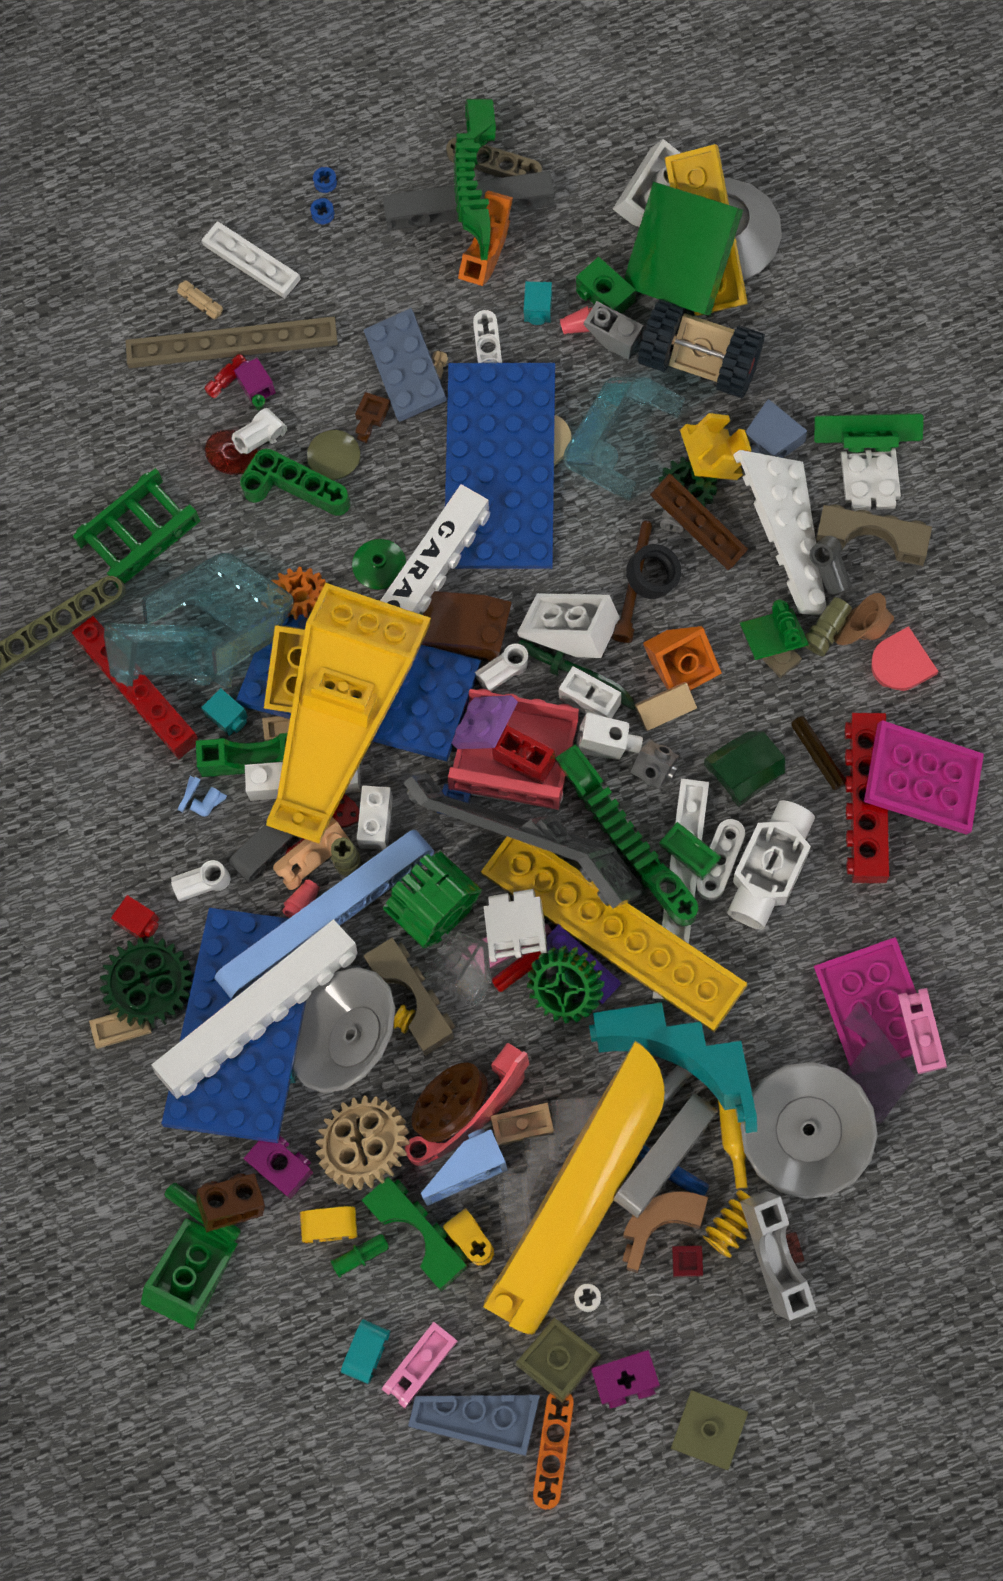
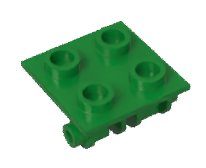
M781 599L774 601L772 614L740 623L755 660L809 645L793 608L789 609L787 602Z

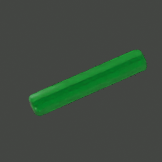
M172 1183L165 1191V1197L204 1225L196 1197L177 1183ZM234 1224L212 1230L229 1244L234 1243L241 1233V1230Z

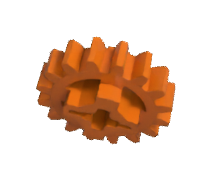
M298 567L297 572H293L289 568L286 575L278 573L279 580H271L272 587L268 588L270 606L274 607L276 614L283 612L284 618L289 617L290 614L294 616V620H297L301 614L305 618H309L308 612L313 610L326 583L325 579H321L319 572L313 575L311 568L306 572H303L301 567Z

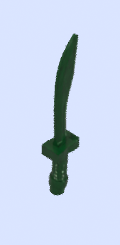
M523 639L519 641L518 644L526 648L528 656L551 665V674L558 676V669L569 673L574 666L621 692V704L631 710H635L634 701L629 693L613 680L563 659L564 653L556 650V656L535 647L529 641Z

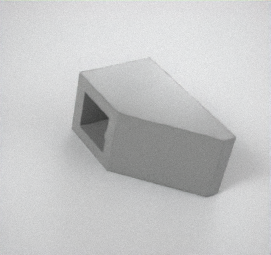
M597 301L584 321V326L606 349L627 359H630L642 338L644 325Z

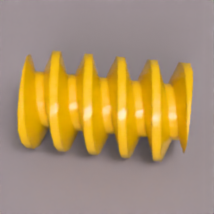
M742 1190L736 1192L739 1201L750 1198ZM730 1199L728 1202L732 1210L723 1208L720 1211L724 1219L719 1217L713 1219L716 1228L706 1227L705 1231L709 1238L703 1236L714 1249L728 1258L732 1257L728 1250L729 1246L736 1249L739 1248L736 1238L747 1239L743 1229H748L742 1206L739 1201Z

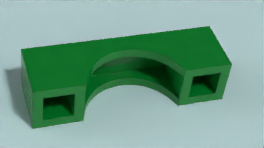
M280 733L274 739L258 743H237L224 738L197 740V768L202 777L245 774V765L283 762L288 733Z
M387 1177L384 1179V1183H380L362 1199V1202L382 1225L404 1222L416 1227L422 1233L425 1241V1255L420 1268L442 1292L468 1268L464 1263L467 1256L457 1245L451 1248L444 1239L448 1235L437 1223L432 1226L425 1219L428 1212L418 1201L414 1204L410 1202L405 1196L409 1191L399 1179L393 1182Z

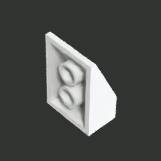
M537 593L517 633L519 637L575 657L601 658L614 632L615 624L618 623L620 617L610 595Z

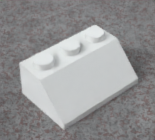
M664 139L654 145L640 164L613 210L632 225L640 227L653 181L670 186L665 157L680 154V152Z

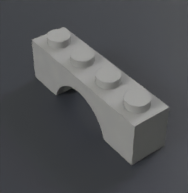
M765 1191L740 1201L775 1314L790 1321L816 1310L808 1282L796 1267L788 1248L786 1228L790 1224L781 1196Z

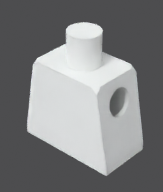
M586 713L578 729L576 745L584 755L620 760L625 751L639 753L643 737L628 734L629 723Z

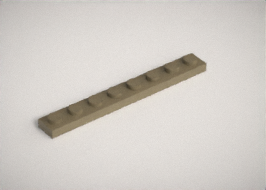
M334 316L126 340L127 365L129 368L235 357L237 354L244 356L338 345L336 320Z

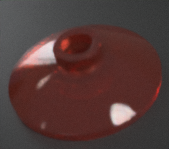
M221 430L212 434L205 445V456L208 462L222 473L230 475L244 474L258 449L256 448L248 454H241L235 448V444L232 441V435L236 432L235 430Z

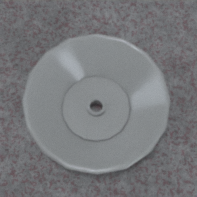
M724 178L729 205L744 209L735 236L744 281L759 274L774 259L782 238L780 215L770 198L752 184L732 178Z
M360 967L337 971L328 983L323 986L318 985L311 992V995L306 1000L293 1065V1072L305 1087L321 1093L345 1090L366 1077L382 1058L393 1033L396 1008L390 986L377 972Z
M815 1062L785 1065L763 1078L752 1092L757 1114V1132L745 1133L744 1123L741 1122L744 1153L757 1175L778 1192L803 1199L833 1196L855 1183L871 1162L878 1136L874 1108L861 1086L838 1068ZM806 1124L814 1126L815 1131L812 1135H806L803 1132V1127Z

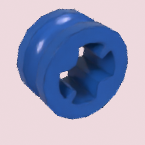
M329 167L317 169L313 174L315 188L322 193L333 191L337 185L334 170ZM325 176L327 179L329 177L330 182L325 184L323 181L321 183L320 178Z
M320 198L311 204L312 219L316 223L328 224L333 220L335 212L330 200ZM325 207L327 214L323 212L324 215H319L318 209L322 210L321 208Z

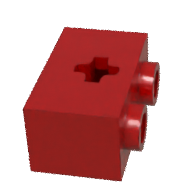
M506 725L496 747L492 748L493 760L538 784H543L556 763L555 750Z

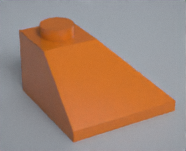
M702 626L666 630L643 643L651 664L667 690L686 682L691 691L722 674Z

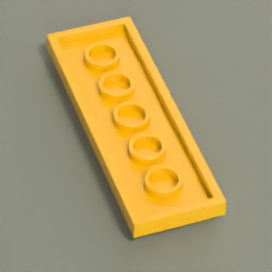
M714 144L665 157L670 187L729 205L718 145ZM736 238L734 239L711 313L748 304ZM694 311L695 316L704 315Z

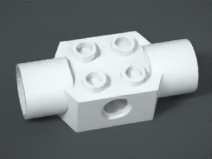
M781 800L778 802L770 822L757 824L734 873L733 883L737 886L738 890L727 911L729 916L749 927L763 930L774 906L786 904L810 851L811 846L805 839L815 820L813 813L796 803Z

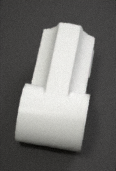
M265 408L257 413L251 423L234 432L232 441L235 444V448L241 454H248L268 441L271 444L277 442L275 439L286 433L287 426L271 410Z
M509 645L504 650V653L475 672L479 684L483 689L493 691L513 676L522 674L527 668L528 652L523 645ZM512 656H518L522 659V662L513 664L508 659Z
M210 860L200 868L171 877V883L177 900L180 902L212 890L221 891L229 885L231 878L228 870L220 862ZM220 870L221 875L219 879L210 881L212 872Z

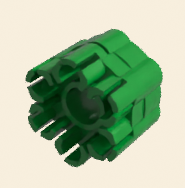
M442 851L432 856L427 854L421 858L420 862L428 870L425 871L419 864H416L411 870V873L421 882L419 883L409 873L406 874L402 881L411 890L409 891L398 881L392 888V896L386 902L387 905L383 906V910L424 949L442 941L441 937L445 933L448 935L470 913L482 892V889Z

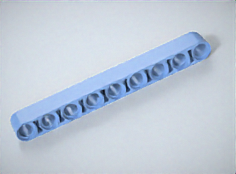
M417 830L409 831L223 966L216 973L215 980L233 1000L333 919L339 926L395 886L398 881H402L406 874H411V870L416 864L423 865L420 862L421 858L427 854L432 856L434 850Z

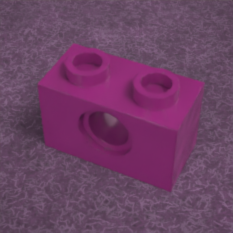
M279 1136L278 1143L258 1141L243 1159L291 1200L313 1174V1171L308 1167L311 1162L299 1151L294 1155L286 1149L289 1143L281 1136ZM278 1157H286L288 1159L286 1168L280 1171L274 1170V1161Z

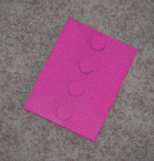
M882 720L877 724L864 802L967 835L972 832L984 754Z
M896 937L814 966L853 1076L913 1056L898 994L907 993V995L915 994L916 990ZM921 1004L910 1007L912 1014L923 1011Z

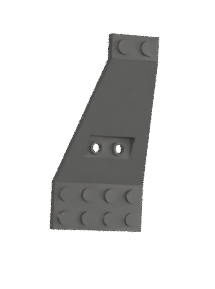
M430 774L414 775L403 782L407 787L406 793L408 797L420 806L578 861L582 866L580 868L581 874L588 882L593 881L599 889L597 892L599 898L606 906L610 905L612 908H616L636 900L648 892L614 846L568 833L556 816H544L528 821L444 795Z

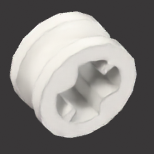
M591 1284L579 1286L574 1295L575 1303L582 1311L592 1312L596 1310L601 1302L599 1289ZM584 1290H590V1294L592 1292L596 1294V1298L592 1300L591 1306H585V1302L581 1304L579 1298L583 1296Z

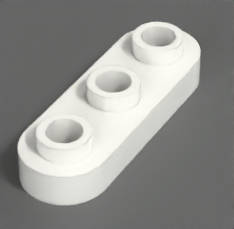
M724 820L716 830L710 848L725 858L726 863L723 865L717 864L704 880L698 877L696 889L698 894L705 900H716L722 896L745 837V829L737 820ZM729 831L734 832L736 835L732 840L727 839L725 836ZM708 882H712L716 885V888L713 891H709L705 888V885Z

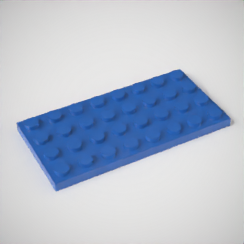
M448 363L445 506L462 484L488 499L489 511L491 512L484 526L479 525L475 531L476 536L473 543L468 548L465 546L460 553L461 559L454 569H553L555 363Z
M272 607L236 702L246 708L290 719L291 713L264 709L275 625L305 629L308 618H305L303 614L299 615L297 620H294V616L291 614L289 617L284 618L283 612L276 614L274 607ZM421 645L372 742L447 762L453 747L452 741L456 728L463 719L469 701V690L474 687L477 679L475 672L480 669L481 660Z
M209 908L180 1041L232 1001L215 980L216 973L289 918ZM306 1000L301 1004L296 1003L288 1009V1014L282 1020L274 1021L266 1027L265 1033L256 1040L251 1039L243 1046V1050L236 1057L228 1058L221 1063L219 1070L210 1077L205 1076L197 1083V1087L190 1094L182 1095L176 1099L169 1090L161 1123L162 1126L278 1143Z

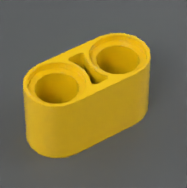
M353 1206L300 1212L302 1243H313V1240L317 1239L320 1242L342 1240V1237L349 1236V1239L358 1237L356 1210Z

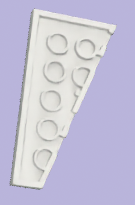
M743 450L737 451L733 456L736 463L741 462L746 474L743 476V480L746 486H751L756 498L753 504L769 542H774L779 555L776 556L779 566L784 565L789 577L787 585L799 613L821 616L827 606L822 577L818 567L810 560L809 555L810 550L816 544L803 462Z

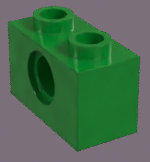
M599 256L576 276V292L584 301L589 299L594 305L597 301L621 314L636 302V289ZM602 289L609 290L607 293H600L599 291Z

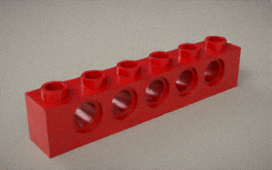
M91 616L71 632L82 649L178 760L196 746V741L199 739L195 732L94 616Z
M852 713L850 722H845V739H850V749L845 750V766H850L851 775L846 776L845 783L846 793H851V803H846V820H851V830L846 831V847H851L852 857H847L846 871L847 874L852 875V883H887L889 878L888 809L865 803L859 798L860 794L866 793L868 776L861 774L859 768L862 766L870 768L877 724L882 720L886 721V713ZM860 740H868L871 742L872 747L868 749L862 748L858 742ZM868 820L873 824L874 828L865 830L860 826L859 822ZM868 847L873 850L874 856L870 858L861 855L860 849Z

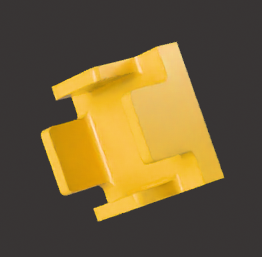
M709 413L697 425L685 424L680 429L695 476L738 480L743 475L740 467L742 464L741 462L736 463L733 454L739 450L751 452V447L744 429H738L731 437L728 429H724L730 422L728 415Z

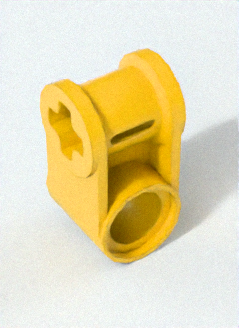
M466 1208L442 1226L454 1243L462 1249L475 1265L484 1266L491 1262L494 1256V1248ZM477 1244L481 1247L486 1245L483 1249L485 1255L482 1257L478 1254L474 1255L476 1252L474 1247Z

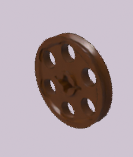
M467 1062L453 1065L441 1072L424 1089L414 1106L412 1113L413 1129L428 1142L443 1141L458 1133L475 1116L485 1099L488 1083L484 1073L478 1070L474 1064Z

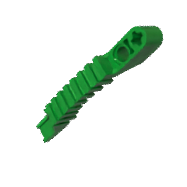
M466 99L465 120L467 133H457L454 153L456 211L458 213V222H462V228L470 232L477 239L480 259L487 260L491 234L489 210L486 209L489 200L480 199L482 190H475L478 183L477 180L473 181L475 177L474 167L478 165L477 153L479 149L486 143L495 141L494 106L492 99Z
M575 744L555 757L557 764L572 783L580 800H583L587 811H591L593 819L596 823L599 822L604 834L607 833L610 842L615 844L619 854L625 857L624 861L627 865H631L636 877H641L643 886L651 890L677 925H691L695 921L698 912L696 899L682 880L667 866L660 863L658 860L659 856L655 850L650 853V845L647 841L644 843L641 841L642 835L639 831L634 832L633 823L625 820L627 816L623 810L619 812L618 801L616 799L611 801L610 799L612 791L609 787L602 788V778L578 746ZM669 882L674 885L676 890L672 893H665L661 890L660 885ZM680 906H682L683 909H687L689 907V915H687V913L685 912L680 914Z

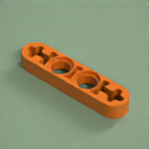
M550 1393L546 1401L533 1490L535 1504L545 1510L556 1507L561 1498L574 1400L571 1394L566 1399V1401H569V1405L564 1406L561 1416H568L566 1423L559 1419L548 1420L549 1413L556 1415V1405L552 1404L551 1401L552 1398H557ZM558 1424L563 1427L565 1435L561 1441L552 1442L548 1439L547 1430L551 1425ZM549 1455L556 1456L560 1461V1468L555 1473H547L543 1469V1460ZM540 1475L547 1478H559L558 1485L551 1483V1492L556 1494L555 1500H550L548 1505L543 1504V1499L538 1497L539 1491H544L546 1481L539 1482Z

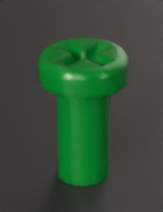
M256 394L252 398V404L256 410H261L265 404V398L260 394Z

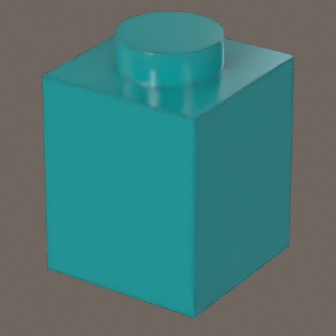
M525 281L524 322H530L533 325H542L545 322L551 323L552 282Z
M221 688L202 706L205 716L228 736L233 732L238 733L247 723L248 715L245 709Z

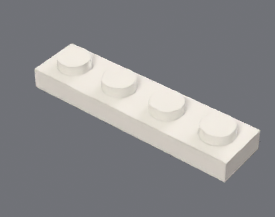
M218 221L202 239L203 246L284 299L301 280L298 273Z

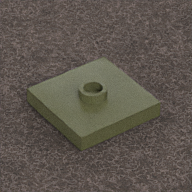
M554 1317L516 1361V1366L563 1403L598 1362L601 1354Z
M691 1390L671 1449L729 1471L748 1411Z

